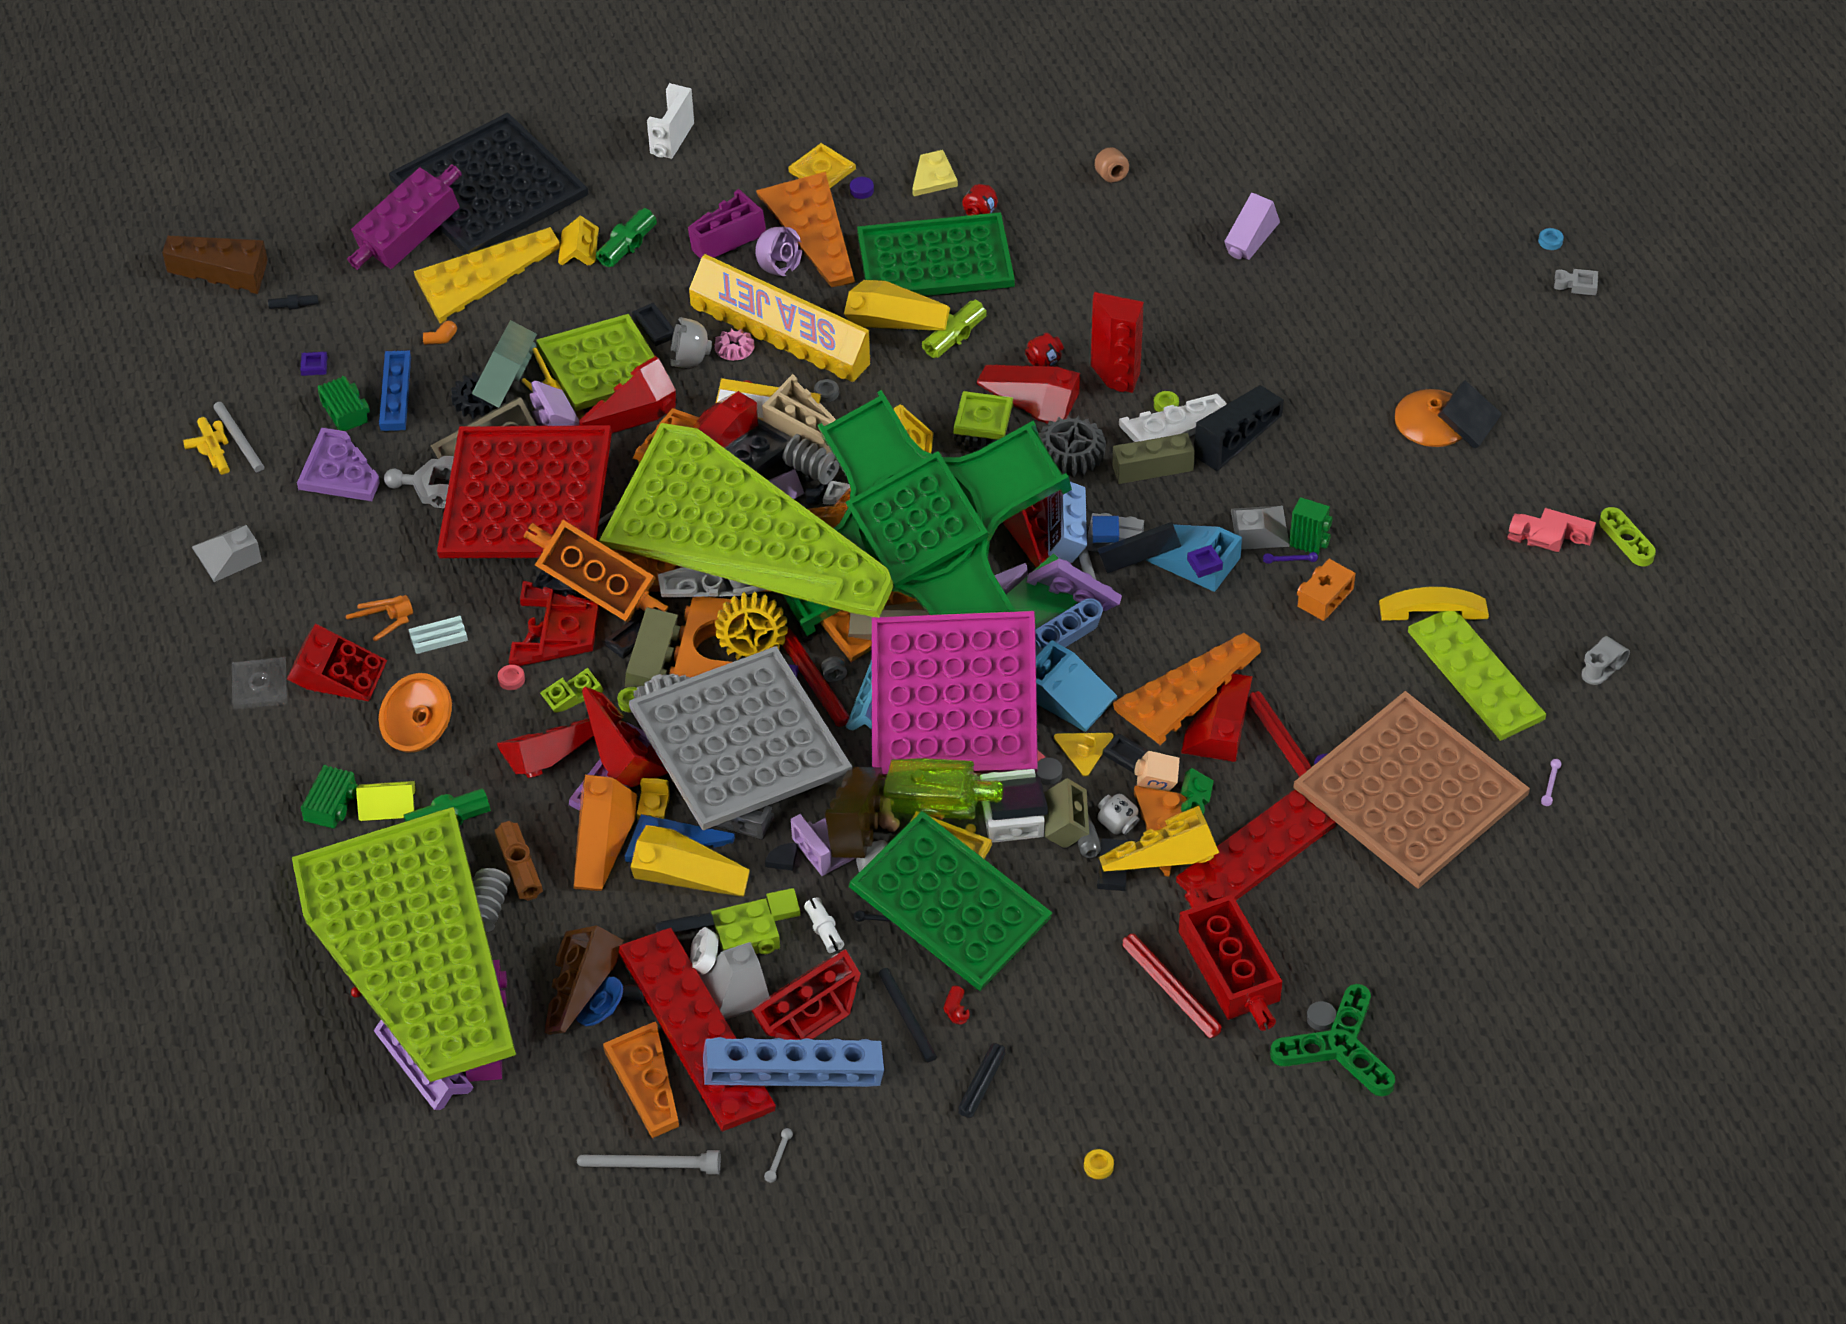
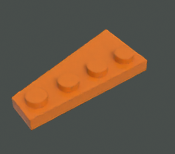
M656 1021L603 1043L608 1059L651 1138L679 1127Z

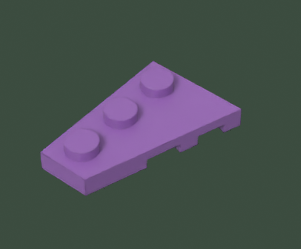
M1060 558L1029 573L1027 583L1034 586L1037 582L1050 586L1049 591L1055 594H1059V592L1071 594L1074 601L1079 603L1088 598L1095 599L1101 603L1103 611L1120 605L1122 597L1110 586L1100 583L1092 578L1090 574L1080 571L1072 566L1070 562Z

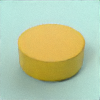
M1095 1149L1085 1156L1084 1170L1091 1178L1104 1179L1113 1172L1114 1159L1109 1152Z

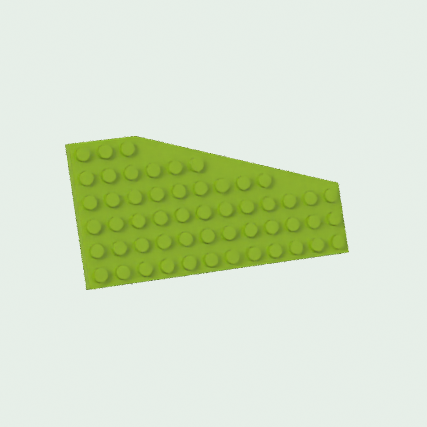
M454 807L292 857L302 912L306 923L429 1082L516 1055Z

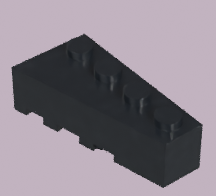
M1259 385L1196 422L1194 457L1214 470H1220L1282 417L1284 399Z

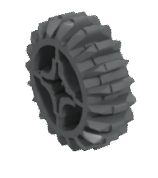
M1068 415L1066 419L1058 417L1056 422L1049 421L1048 425L1043 426L1041 433H1039L1040 439L1059 470L1062 471V474L1071 472L1073 477H1075L1078 471L1085 475L1086 469L1093 472L1095 465L1100 466V462L1104 458L1106 441L1102 430L1098 429L1096 423L1090 424L1089 419L1080 420L1079 415L1076 419H1071Z

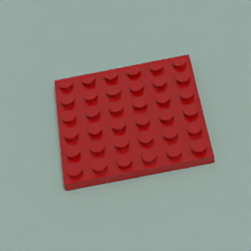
M459 426L437 548L438 557L539 558L543 553V548L524 538L526 531L537 536L535 532L529 529L532 523L553 535L564 520L596 540L612 437L611 426Z

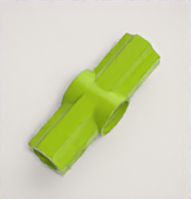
M975 299L968 302L954 315L949 314L945 331L936 330L922 342V348L926 354L933 358H939L955 343L958 345L962 344L961 341L969 337L971 329L986 317V309H984L982 303Z

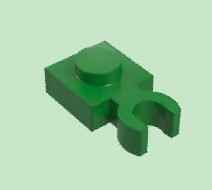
M1193 768L1186 771L1181 794L1187 797V800L1182 803L1181 811L1185 812L1199 806L1204 814V806L1210 802L1214 780Z

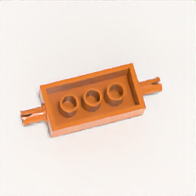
M563 520L553 535L539 528L534 523L529 526V529L535 532L537 536L528 531L525 532L524 538L543 548V553L535 566L627 623L635 611L639 609L645 611L646 607L652 609L658 608L664 612L667 611V605L648 595V591L656 579L654 575Z

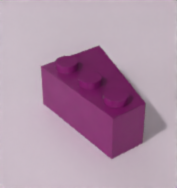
M738 189L734 192L732 199L728 202L725 200L720 202L719 208L712 214L707 212L688 227L692 251L701 259L704 254L715 258L745 243L754 241L766 231L763 210Z

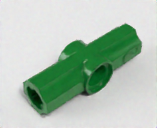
M643 208L625 225L617 224L611 233L610 239L596 252L597 259L602 265L613 267L627 252L634 253V249L641 246L643 237L657 224L656 217L650 210Z
M481 788L457 797L449 794L440 795L432 801L430 806L403 814L406 822L454 807L458 824L461 826L463 820L490 812L491 810L486 793Z

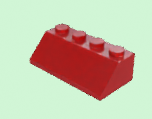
M1094 292L1091 367L1108 388L1119 392L1133 393L1141 370L1144 302Z

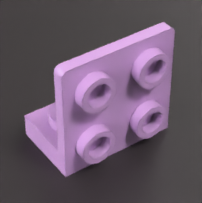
M801 814L791 818L792 839L795 843H798V847L821 876L855 859L832 857L826 818L815 824H812L810 821L806 822Z

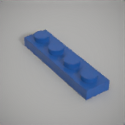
M410 350L385 351L379 419L380 431L406 430L411 367Z

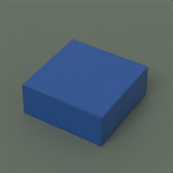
M1092 516L1093 543H1115L1119 541V516Z

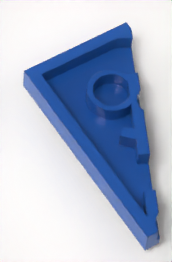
M641 814L625 854V862H632L636 842L646 825L673 829L704 846L713 845L714 848L733 843L735 837L734 833L709 828L702 830L700 826Z

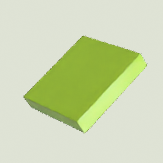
M963 391L954 424V434L997 440L1004 437L1012 410L1013 398Z

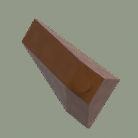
M597 925L565 932L555 963L556 966L561 967L560 976L554 978L552 982V988L558 990L557 996L549 1003L544 1033L553 1035L566 1032L619 960V945L623 944V939Z

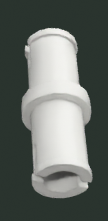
M818 897L812 898L816 909L813 908L810 900H808L804 908L813 922V930L816 934L820 935L826 950L829 953L836 951L832 941H834L838 950L842 949L844 942L834 927L835 921L833 917L828 915L821 899Z

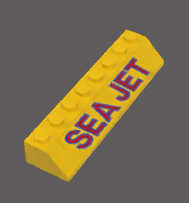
M704 254L689 288L690 304L695 310L708 313L718 321L727 322L737 330L742 329L752 334L758 340H765L773 344L777 349H784L794 354L798 359H805L820 369H826L835 373L841 379L854 382L870 365L868 329L709 255Z

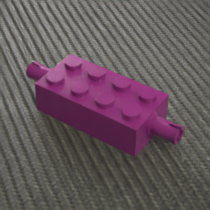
M451 164L442 174L434 177L419 167L351 229L360 248L347 258L348 262L358 270L373 256L390 269L397 265L460 207L452 188L449 187L462 176L460 170Z

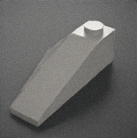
M685 567L658 574L662 597L741 596L743 592L748 595L754 593V591L766 590Z

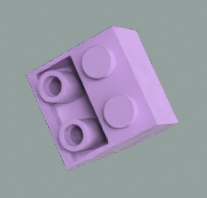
M539 381L531 382L533 393L530 394V399L535 408V411H532V415L537 426H579V419L562 390Z

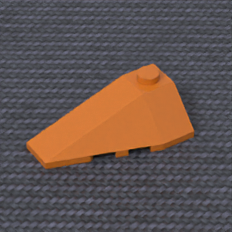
M585 774L581 789L573 889L602 891L635 821L637 794L614 778Z

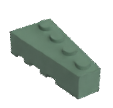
M510 320L472 394L499 408L513 380H520L533 354L532 349L537 346V343L533 342L537 334Z

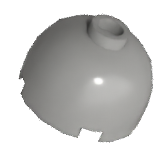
M679 317L678 320L681 325L676 324L671 344V351L674 350L676 352V360L671 359V366L681 368L695 367L702 362L705 355L710 354L712 341L708 340L707 331L702 324L692 319Z

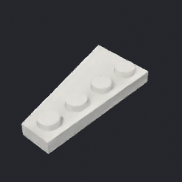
M1213 394L1187 401L1184 406L1177 407L1171 405L1164 407V411L1151 414L1150 411L1140 413L1138 418L1130 420L1128 417L1120 418L1119 426L1134 442L1188 433L1190 437L1195 434L1196 422L1225 406L1227 403L1218 394Z

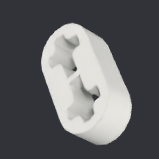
M706 927L702 928L694 937L690 954V961L693 964L692 968L702 975L709 972L716 961L719 940L718 935Z

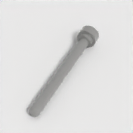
M707 1150V1153H701V1156L580 1155L577 1158V1163L581 1167L700 1168L701 1171H706V1174H719L721 1155L720 1150Z

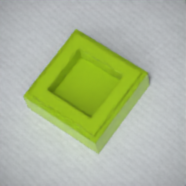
M794 888L766 894L769 910L773 915L774 921L800 916V908Z

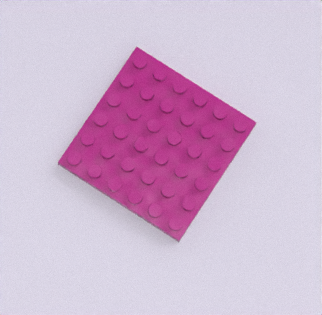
M1035 612L873 617L872 767H882L883 777L953 775V772L985 774L1034 769L1035 772H1038Z

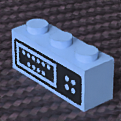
M1070 482L1071 491L1063 495L1059 490L1047 497L1048 556L1054 553L1058 558L1073 563L1087 546L1085 487Z

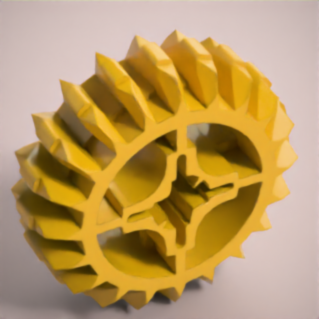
M754 591L752 597H747V594L743 592L741 599L733 596L731 603L725 601L723 610L718 611L717 617L719 619L715 621V627L717 629L716 637L720 639L719 644L721 647H727L726 652L728 655L736 652L735 658L738 660L741 656L748 657L775 646L779 650L780 645H783L785 642L784 635L787 634L788 627H786V616H782L783 609L782 607L776 608L777 602L775 599L767 602L766 594L760 599L757 598V593ZM744 613L742 619L737 620L734 624H730L735 617ZM772 630L766 638L759 641L761 635L767 634V631Z

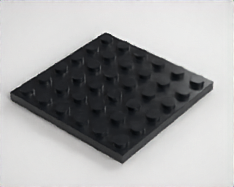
M508 112L389 172L390 180L398 187L419 167L434 177L442 174L451 164L460 170L462 176L449 186L452 188L460 207L438 228L465 255L490 247L589 195L588 188Z

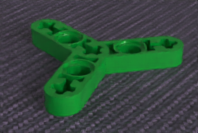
M1353 984L1347 987L1330 1031L1282 1037L1276 1039L1271 1045L1270 1058L1276 1065L1292 1066L1336 1059L1373 1094L1387 1096L1394 1089L1395 1075L1357 1039L1369 1008L1371 997L1369 989L1362 984ZM1356 994L1361 995L1357 1009L1352 1007L1353 998H1355ZM1352 1017L1357 1023L1354 1026H1346L1341 1022V1019ZM1336 1040L1340 1043L1345 1041L1346 1047L1343 1045L1336 1046ZM1316 1044L1320 1051L1309 1053L1305 1050L1304 1046ZM1297 1045H1299V1054H1297V1049H1295ZM1284 1048L1288 1055L1283 1056L1279 1049ZM1362 1058L1369 1065L1365 1068H1358L1353 1064V1061ZM1377 1078L1380 1081L1386 1079V1085L1384 1083L1376 1084Z

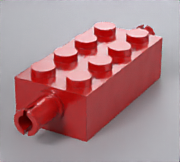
M1195 888L1197 895H1195L1193 889H1190L1185 894V899L1190 904L1191 909L1180 912L1179 934L1225 1016L1229 1020L1251 1012L1259 1030H1266L1264 1024L1267 1025L1268 1029L1272 1028L1276 1024V1019L1267 1006L1280 1001L1282 980L1232 894L1207 902L1201 888Z

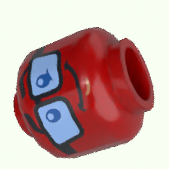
M983 184L974 185L962 201L963 209L968 216L992 213L998 203L995 190L989 185Z
M1045 332L1028 342L1025 354L1032 366H1052L1061 360V350L1064 347L1058 336L1053 337Z

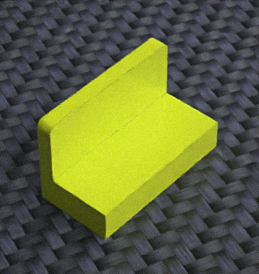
M415 781L361 784L356 788L358 817L360 821L404 818L403 814L414 811L413 794L415 793Z

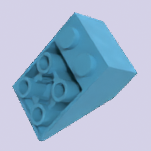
M1174 525L1181 547L1146 559V561L1215 592L1241 557L1242 537L1220 527ZM1212 545L1223 562V570L1198 578L1187 561V553Z
M1053 640L1036 656L1037 704L1086 732L1117 699V695L1074 652Z

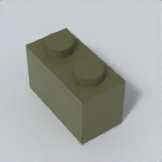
M1066 778L1044 792L1048 807V814L1044 815L1045 836L1047 839L1063 848H1067L1076 843L1081 837L1089 835L1087 790Z

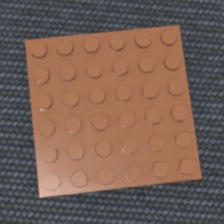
M1406 691L1294 781L1293 787L1417 889L1528 796L1530 790L1519 779Z

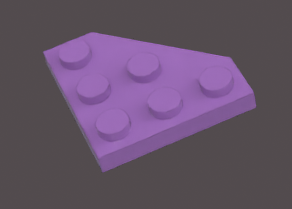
M321 428L297 481L298 490L366 501L373 500L380 484L378 474L374 469H371L367 459L358 447H355L351 442L347 432L328 428Z

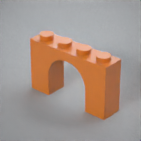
M692 597L691 605H687L685 609L686 625L680 628L679 640L681 645L675 648L674 661L676 664L675 667L671 666L669 675L675 674L679 677L686 675V677L691 678L732 663L711 660L703 657L696 651L701 642L716 636L715 621L719 619L717 617L718 611L723 610L725 601L731 603V599ZM744 613L735 617L730 624H734L737 620L742 619Z

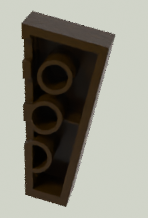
M852 767L851 770L846 772L842 780V787H838L836 791L837 798H832L830 802V808L832 809H826L825 818L833 858H865L867 848L872 847L873 829L878 827V812L883 810L882 796L888 793V780L883 779L882 767Z

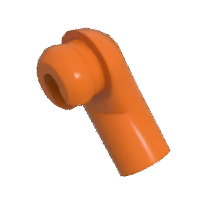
M445 321L436 332H423L424 345L448 343L457 332L456 324L452 321Z

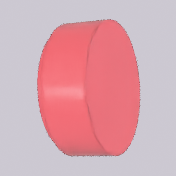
M517 665L504 666L497 675L499 685L506 690H516L525 682L524 671Z

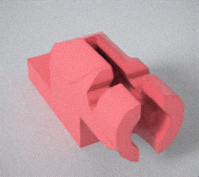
M1547 508L1544 509L1541 519L1515 513L1509 527L1510 533L1507 540L1521 543L1522 540L1528 539V546H1537L1555 552L1560 551L1564 539L1571 540L1576 544L1590 546L1596 522Z

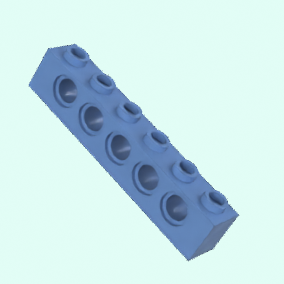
M717 1037L706 1039L703 1051L704 1085L869 1087L880 1086L884 1072L881 1041H871L869 1039L854 1041L841 1039L813 1040L809 1038L801 1040H784L782 1038L725 1039Z

